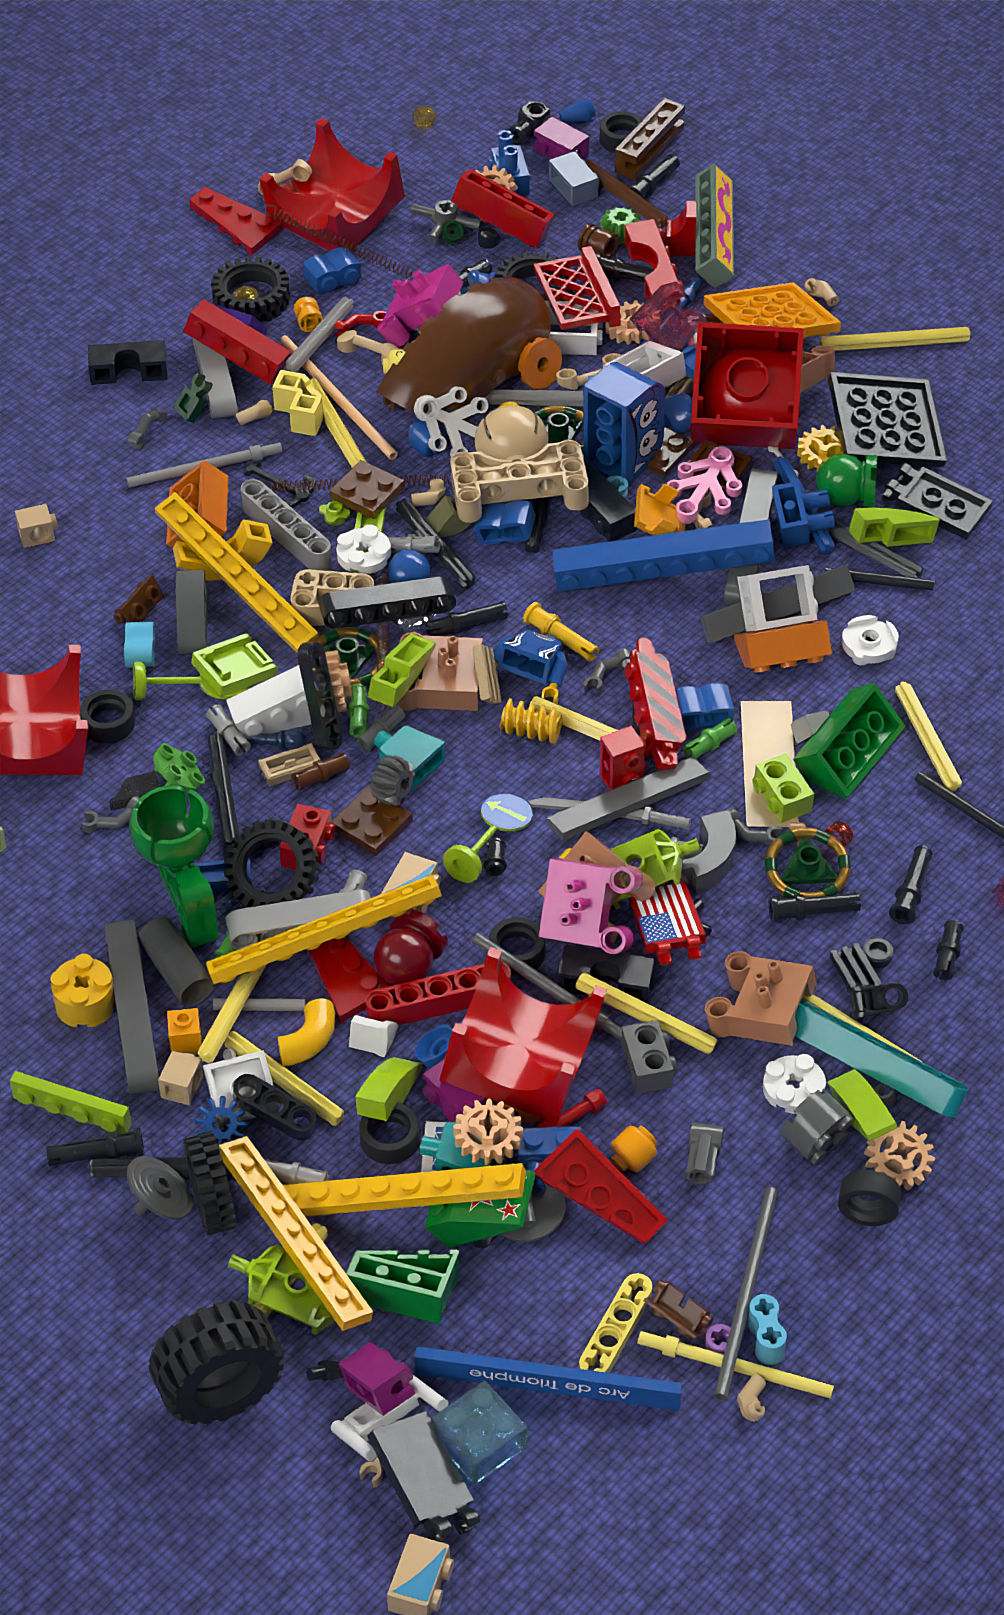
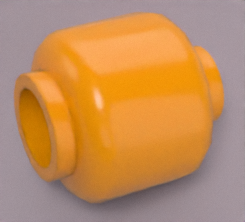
M640 1125L638 1128L628 1126L611 1142L610 1147L614 1154L611 1160L622 1172L629 1169L632 1172L638 1173L656 1157L657 1150L655 1146L658 1142L643 1126Z

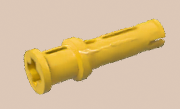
M533 602L526 609L523 615L524 623L534 625L540 629L542 635L550 634L554 636L558 641L578 653L588 662H592L597 657L592 653L598 654L599 647L562 624L558 615L548 613L542 609V605L538 602Z

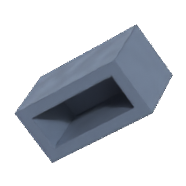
M575 152L549 160V180L572 206L598 197V186L600 185L598 175L595 172L593 173L586 162Z

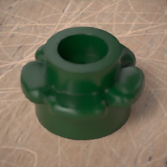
M446 221L443 224L441 238L451 245L462 241L464 238L463 226L457 221Z

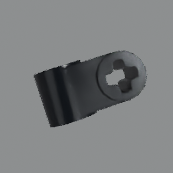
M899 983L864 984L846 987L847 992L851 996L853 1010L850 1013L851 1018L902 1009L908 1002L907 989ZM890 988H894L898 993V1000L893 1005L888 1004L885 998L886 992Z

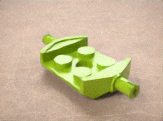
M657 829L616 846L611 850L627 864L635 859L642 860L638 869L654 880L656 887L670 880H673L675 885L679 884L683 863L682 858L690 853L701 850L697 838L679 845L678 842L674 843L662 830ZM622 893L612 906L615 909L621 908L619 902L631 896L627 893Z
M279 1245L271 1246L257 1259L253 1258L251 1262L235 1254L231 1256L228 1267L242 1272L248 1277L249 1304L253 1305L254 1302H257L312 1327V1333L315 1335L335 1321L284 1247ZM298 1278L303 1280L306 1286L301 1290H294L288 1285V1282Z

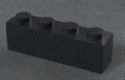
M583 455L588 478L589 504L586 508L580 510L581 515L588 519L594 525L598 534L603 535L609 542L637 531V527L634 526L635 508Z

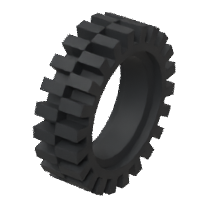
M532 251V256H528L527 252H522L521 258L515 254L512 256V261L507 258L504 260V265L500 264L498 266L495 278L500 280L503 277L520 279L536 276L533 264L558 260V256L553 255L549 259L548 253L543 252L540 257L538 256V251ZM549 270L543 273L553 275L554 271ZM563 274L559 276V278L564 280H568L570 278L569 276ZM556 285L554 289L560 290L562 286ZM568 289L566 293L573 295V290ZM541 294L543 299L548 301L545 294Z
M251 256L245 257V262H241L240 258L234 259L235 265L228 261L225 263V268L220 266L218 273H214L211 280L213 304L252 315L262 323V318L269 322L272 320V315L276 318L280 316V311L284 312L287 309L286 305L290 303L288 274H286V270L283 267L280 268L279 263L275 262L272 264L271 259L266 258L262 262V258L256 256L255 261H251ZM247 281L264 282L273 288L272 292L267 296L254 300L238 299L231 296L228 292L233 286Z
M268 819L265 820V823L260 821L254 822L251 828L248 826L241 829L243 831L241 836L235 835L233 838L236 841L234 846L229 845L226 850L230 855L229 858L224 857L223 864L227 865V870L223 871L224 877L229 880L226 883L228 888L234 892L232 895L240 900L242 904L250 908L305 899L304 896L307 893L312 894L314 889L311 888L313 882L317 883L318 876L315 875V872L320 870V864L316 862V858L319 857L317 851L313 849L314 844L302 831L283 821L277 820L275 822ZM271 840L285 842L294 851L297 868L292 882L280 892L273 894L258 892L251 885L247 876V863L251 853L264 842Z
M209 1131L183 1138L192 1189L207 1236L236 1229L233 1200L214 1133Z

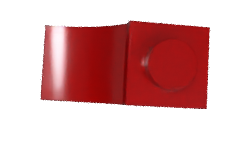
M686 201L683 212L677 218L668 220V226L665 228V231L662 230L663 244L669 247L670 256H695L696 201Z

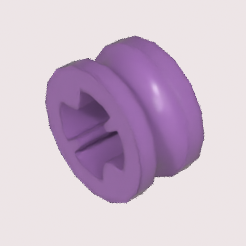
M723 1324L711 1326L706 1333V1350L724 1354L731 1328ZM720 1337L726 1339V1342H722L720 1345L715 1344V1340L718 1341Z

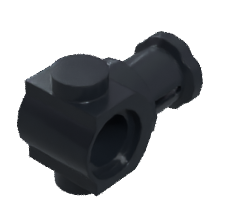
M532 101L522 106L518 113V124L508 129V131L512 132L513 144L521 146L526 142L528 136H534V130L551 118L550 109L543 103Z

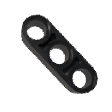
M243 1074L235 1080L233 1100L238 1102L237 1106L244 1109L246 1112L294 1139L306 1140L313 1135L316 1126V1114L310 1106L255 1075ZM249 1086L256 1093L251 1097H244L239 1093V1090ZM270 1102H278L282 1105L283 1109L273 1113L266 1108V1105ZM298 1117H304L309 1120L310 1124L305 1128H299L293 1121Z

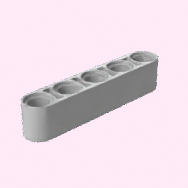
M192 338L200 374L206 376L205 381L213 383L210 392L206 393L211 418L218 419L236 416V413H238L237 403L226 358Z
M250 479L242 483V506L247 515L255 522L268 524L270 535L308 569L328 571L331 568V544L326 537L260 480Z
M353 890L232 911L226 916L231 945L235 949H241L371 898L370 893L366 890ZM361 927V928L356 929V930H353V931L363 930V929H367V928Z

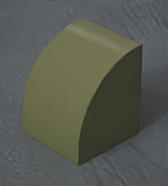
M444 496L427 517L429 524L440 537L456 535L471 524L463 522L458 518L455 499Z

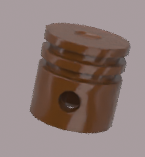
M589 223L584 227L579 236L578 249L582 251L583 247L591 246L595 255L600 253L602 257L612 258L618 247L619 238L618 235Z

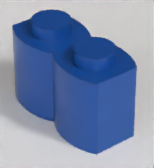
M339 247L325 255H315L303 262V277L317 293H327L339 285L346 286L358 281L361 278V264L350 251H346V248L342 250V247Z
M516 500L507 504L490 503L481 506L482 516L476 521L474 527L479 543L492 545L503 541L523 542L530 539L536 517L531 502Z
M711 683L701 688L683 686L675 689L685 731L696 730L705 726L713 728L726 718H730L731 722H733L734 707L726 684Z

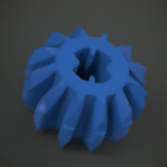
M220 1096L219 1107H216L214 1100L209 1098L207 1099L211 1108L209 1112L202 1106L198 1107L197 1110L206 1116L205 1119L194 1118L195 1124L205 1125L204 1128L195 1132L196 1135L212 1131L215 1138H217L218 1147L222 1144V1139H226L227 1143L231 1142L230 1136L232 1134L238 1139L244 1137L242 1133L236 1131V1127L245 1128L248 1126V1123L237 1121L236 1118L245 1115L246 1112L244 1109L238 1110L235 1113L232 1112L237 1106L238 1102L236 1100H232L228 1108H226L225 1096ZM217 1114H220L223 1118H229V1124H225L228 1126L225 1131H221L219 1128L213 1129L212 1121L216 1122L213 1118Z

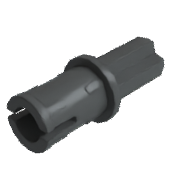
M395 705L379 719H374L372 726L362 736L357 738L360 748L365 752H370L375 746L374 739L376 735L382 730L391 735L390 731L404 719V710Z

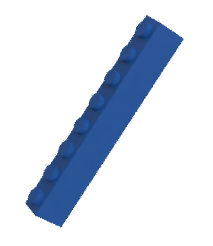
M769 519L553 550L554 573L558 592L775 561Z

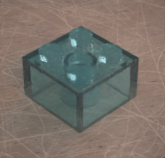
M486 1380L432 1417V1422L452 1460L474 1485L527 1448V1426Z

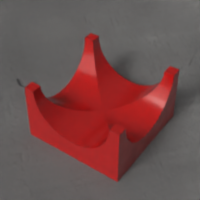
M321 117L315 123V143L307 161V164L312 169V174L308 180L301 182L293 178L285 184L278 185L274 177L265 172L259 178L266 208L269 205L277 207L276 212L274 207L270 206L267 208V213L271 215L269 217L274 218V212L276 217L281 210L279 219H281L285 212L283 221H285L290 213L288 223L293 215L292 225L298 217L296 227L302 219L300 229L307 221L305 231L311 223L309 228L310 234H308V230L306 232L303 229L299 230V227L291 226V222L287 225L286 221L283 223L281 219L282 227L328 251L338 248L337 241L341 236L339 246L345 238L343 247L349 241L347 249L353 243V250L405 197L398 156L389 151L384 156L381 168L371 167L360 162L341 145L334 135L329 121ZM314 225H315V228H314V231H313V235L316 233L318 227H320L319 230H318L317 237L320 235V233L322 232V230H323L322 238L325 236L326 232L328 231L327 236H326V241H327V239L329 238V236H330L331 233H332V236H331V239H330V243H331V244H329V240H328L327 242H325V238H324L323 240H321L320 237L317 238L316 235L312 236L311 230L313 229ZM335 235H337L336 238H335L334 245H333L332 240L334 239Z
M69 645L62 660L45 671L30 675H12L0 672V775H82L88 723L87 720L80 719V645Z
M490 947L462 1024L456 1022L452 1030L439 1080L497 1102L503 1101L505 1105L558 1123L592 1040L607 989L595 985L594 990L587 998L569 1005H554L538 1001L520 991L509 980L502 966V951Z

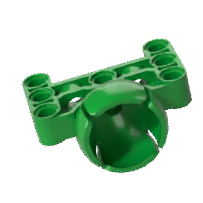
M163 786L153 789L136 801L137 803L130 814L129 833L137 852L150 864L156 865L179 914L184 939L192 949L219 939L211 886L207 878L203 877L199 866L193 863L204 854L211 843L214 820L209 805L197 792L189 789L187 793L186 789L181 786ZM188 795H189V799H190V812H189V814L187 813V808H188Z

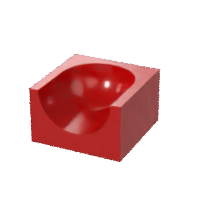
M698 322L690 440L694 441V444H702L705 440H708L718 445L761 448L772 446L779 447V449L795 450L798 430L804 328Z

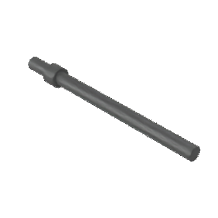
M479 932L473 938L472 943L487 953L490 947L501 950L502 962L565 1005L581 1001ZM601 1010L595 1028L599 1031L604 1030L621 1041L622 1027L610 1020V1015Z

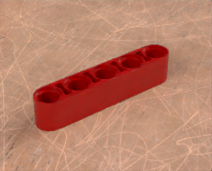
M502 962L503 969L511 981V970L506 963ZM484 964L371 991L366 997L367 1018L381 1022L387 1020L395 1022L399 1026L468 1009Z

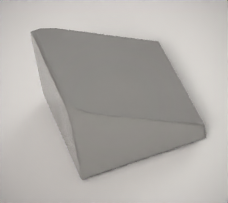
M821 711L807 714L793 721L790 726L795 741L800 743L813 736L828 718L829 712Z

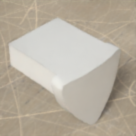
M355 1015L351 1021L349 1047L385 1057L396 1035L398 1024L387 1020L381 1022Z

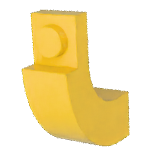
M244 519L236 533L226 541L252 568L264 558L272 545L268 524ZM176 541L173 552L177 568L204 570L206 581L222 580L185 542Z

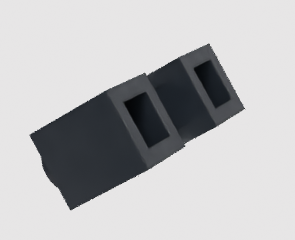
M165 340L88 345V368L91 385L117 383V374L124 369L140 371L142 382L168 380Z
M565 945L558 971V985L569 993L588 996V994L576 988L579 976L582 973H586L598 980H611L617 984L619 990L648 1004L654 978L655 959L642 955L609 954L603 950L590 949L584 946Z

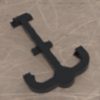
M255 462L245 469L244 475L248 477L253 473L268 482L272 481L273 487L275 486V481H277L278 487L280 481L283 482V487L285 485L286 479L282 477L279 479L259 469V464ZM307 474L303 476V483L307 480L310 485V480H312L315 485V480ZM312 482L310 491L306 487L305 491L300 489L299 492L298 488H295L294 492L291 485L290 493L296 497L292 501H283L291 508L296 507L301 502L308 501L310 493L314 491Z

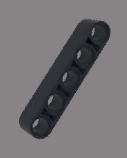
M433 577L328 592L320 597L318 605L324 624L328 628L337 629L446 613L456 606V598L447 578Z

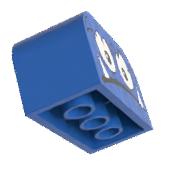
M618 362L608 364L583 385L584 456L604 477L621 476L628 481L629 485L648 468V462L654 458V453L661 449L664 439V386Z

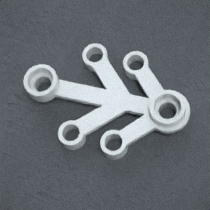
M455 386L451 388L448 394L436 399L430 395L419 397L415 402L414 412L419 420L426 422L431 437L428 442L430 449L440 452L447 445L446 439L440 434L437 420L445 424L452 445L450 456L452 457L459 449L462 452H468L463 446L459 431L475 438L478 427L462 419L476 413H485L488 409V401L485 398L475 397L469 405L448 413L441 408L453 402L462 403L465 401L467 392L463 387ZM457 390H459L461 394L459 399L455 398V393ZM478 401L482 402L480 410L477 409ZM425 404H428L429 410L427 413H424L423 407ZM437 439L440 440V446L438 448L435 447V441Z

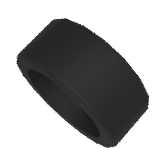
M618 111L606 115L600 122V144L606 150L615 153V149L628 135H617L612 132L616 130L632 132L643 120L640 116L626 111Z
M101 690L89 695L82 702L80 715L81 720H87L88 738L96 742L112 743L126 738L133 731L135 726L133 703L126 694L117 690ZM107 709L119 710L124 713L119 720L112 723H98L91 719L96 713Z
M525 917L507 918L496 924L489 934V940L498 946L506 939L512 937H523L532 941L535 944V948L532 951L514 956L535 970L541 966L545 959L546 938L539 937L540 926L533 920ZM510 968L511 975H520Z
M397 1103L387 1121L362 1116L359 1124L361 1148L367 1157L377 1163H400L410 1158L417 1150L420 1140L418 1120L413 1111L403 1104ZM394 1122L406 1127L408 1135L397 1143L384 1144L372 1139L371 1131L381 1123Z
M859 1170L849 1173L842 1179L837 1205L840 1213L857 1224L882 1226L891 1223L897 1218L901 1189L899 1184L888 1175L871 1170ZM868 1195L877 1197L882 1201H868L857 1196Z

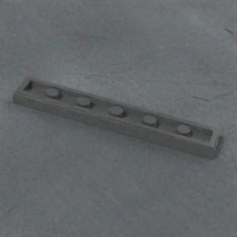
M842 565L813 576V595L818 604L856 591L848 565ZM796 582L761 594L766 622L801 611ZM741 602L700 616L708 643L746 630Z
M691 757L679 762L675 769L659 770L547 817V825L564 841L709 780V772L695 758Z

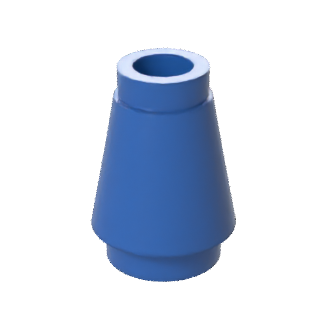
M582 98L559 112L560 120L566 124L591 121V118L596 116L590 98L586 100Z

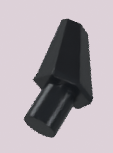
M323 1360L318 1362V1366L307 1368L308 1380L322 1379L326 1381L344 1378L338 1365L340 1362Z

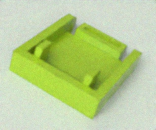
M248 634L237 636L192 653L191 663L221 697L273 678L278 674V667L272 664V659L255 641L251 642L252 639ZM213 666L219 672L220 675H218L211 667Z

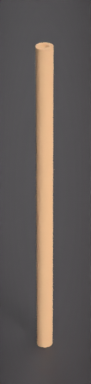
M286 335L282 336L279 340L283 347L291 351V355L298 348ZM308 359L302 367L312 378L317 379L320 386L390 460H394L398 455L397 451Z

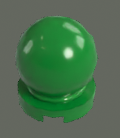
M848 454L832 455L818 469L816 475L818 491L827 489L829 503L840 507L850 506L860 500L861 502L864 501L863 508H874L877 455H867L866 461L863 462L855 456Z

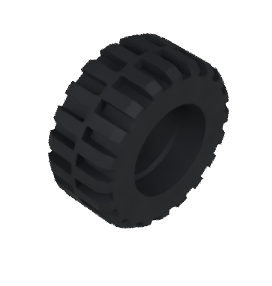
M230 1301L229 1304L218 1302L214 1303L212 1307H201L196 1310V1313L190 1316L187 1314L180 1318V1322L175 1326L171 1325L165 1331V1336L159 1337L155 1343L149 1359V1373L167 1411L176 1419L195 1425L198 1422L204 1425L212 1424L214 1420L223 1421L229 1419V1416L236 1413L239 1415L246 1411L245 1408L260 1402L261 1397L264 1394H269L273 1389L274 1382L279 1381L284 1368V1351L264 1312L249 1303Z

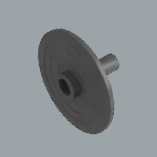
M148 1156L137 1157L128 1165L127 1180L132 1192L139 1200L133 1207L138 1215H144L148 1209L163 1218L171 1220L182 1219L189 1214L192 1209L190 1190L182 1177L173 1168L156 1158Z
M545 1184V1193L537 1195V1187L534 1186V1195H530L523 1228L501 1235L519 1242L536 1241L550 1235L559 1227L564 1219L566 1212L564 1195Z

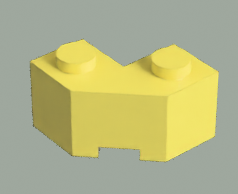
M280 370L272 387L274 410L290 413L291 432L316 436L324 420L322 395L318 390H314L310 385L309 378L305 374Z

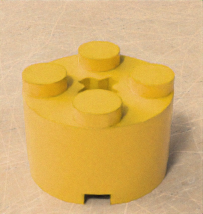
M80 954L75 959L62 964L51 975V989L56 1013L65 1024L72 1027H78L77 1024H87L88 1027H95L105 1022L112 1015L115 1004L113 978L110 969L103 962L93 959L88 954Z

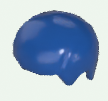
M410 549L402 550L393 556L388 566V580L392 583L393 581L404 582L426 579L430 575L429 562L419 552Z

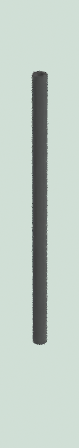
M767 1187L765 1189L714 1393V1399L719 1402H725L728 1397L749 1312V1305L778 1194L777 1189L774 1187Z

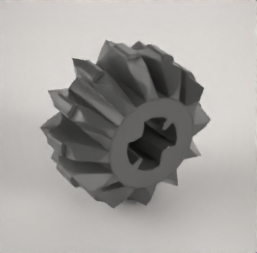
M388 755L386 758L382 757L379 765L375 766L374 774L371 776L373 778L370 784L372 796L388 805L397 806L399 803H403L406 795L410 794L411 786L414 785L412 782L415 777L413 764L397 755Z

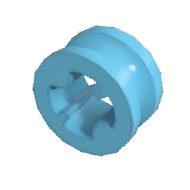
M617 475L607 478L615 488H619L617 490L626 498L628 495V481Z

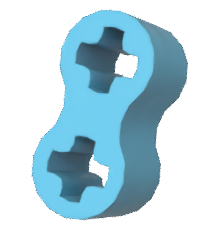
M126 622L124 644L125 667L133 668L134 661L143 662L145 667H154V622Z
M760 1294L755 1296L750 1302L748 1327L756 1337L755 1355L757 1359L765 1365H776L784 1358L787 1335L785 1329L778 1322L779 1304L773 1296Z

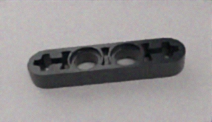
M305 642L298 648L297 659L315 742L319 749L337 750L342 744L343 734L325 650L318 642ZM316 676H318L320 680V685L318 689L315 688L314 683ZM322 703H324L326 710L324 717H322L320 712Z

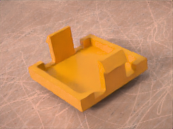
M643 484L637 488L635 527L653 536L685 531V524L681 523L676 516L677 504L670 503L679 493V490L667 484H662V487L655 494L649 492L650 488Z

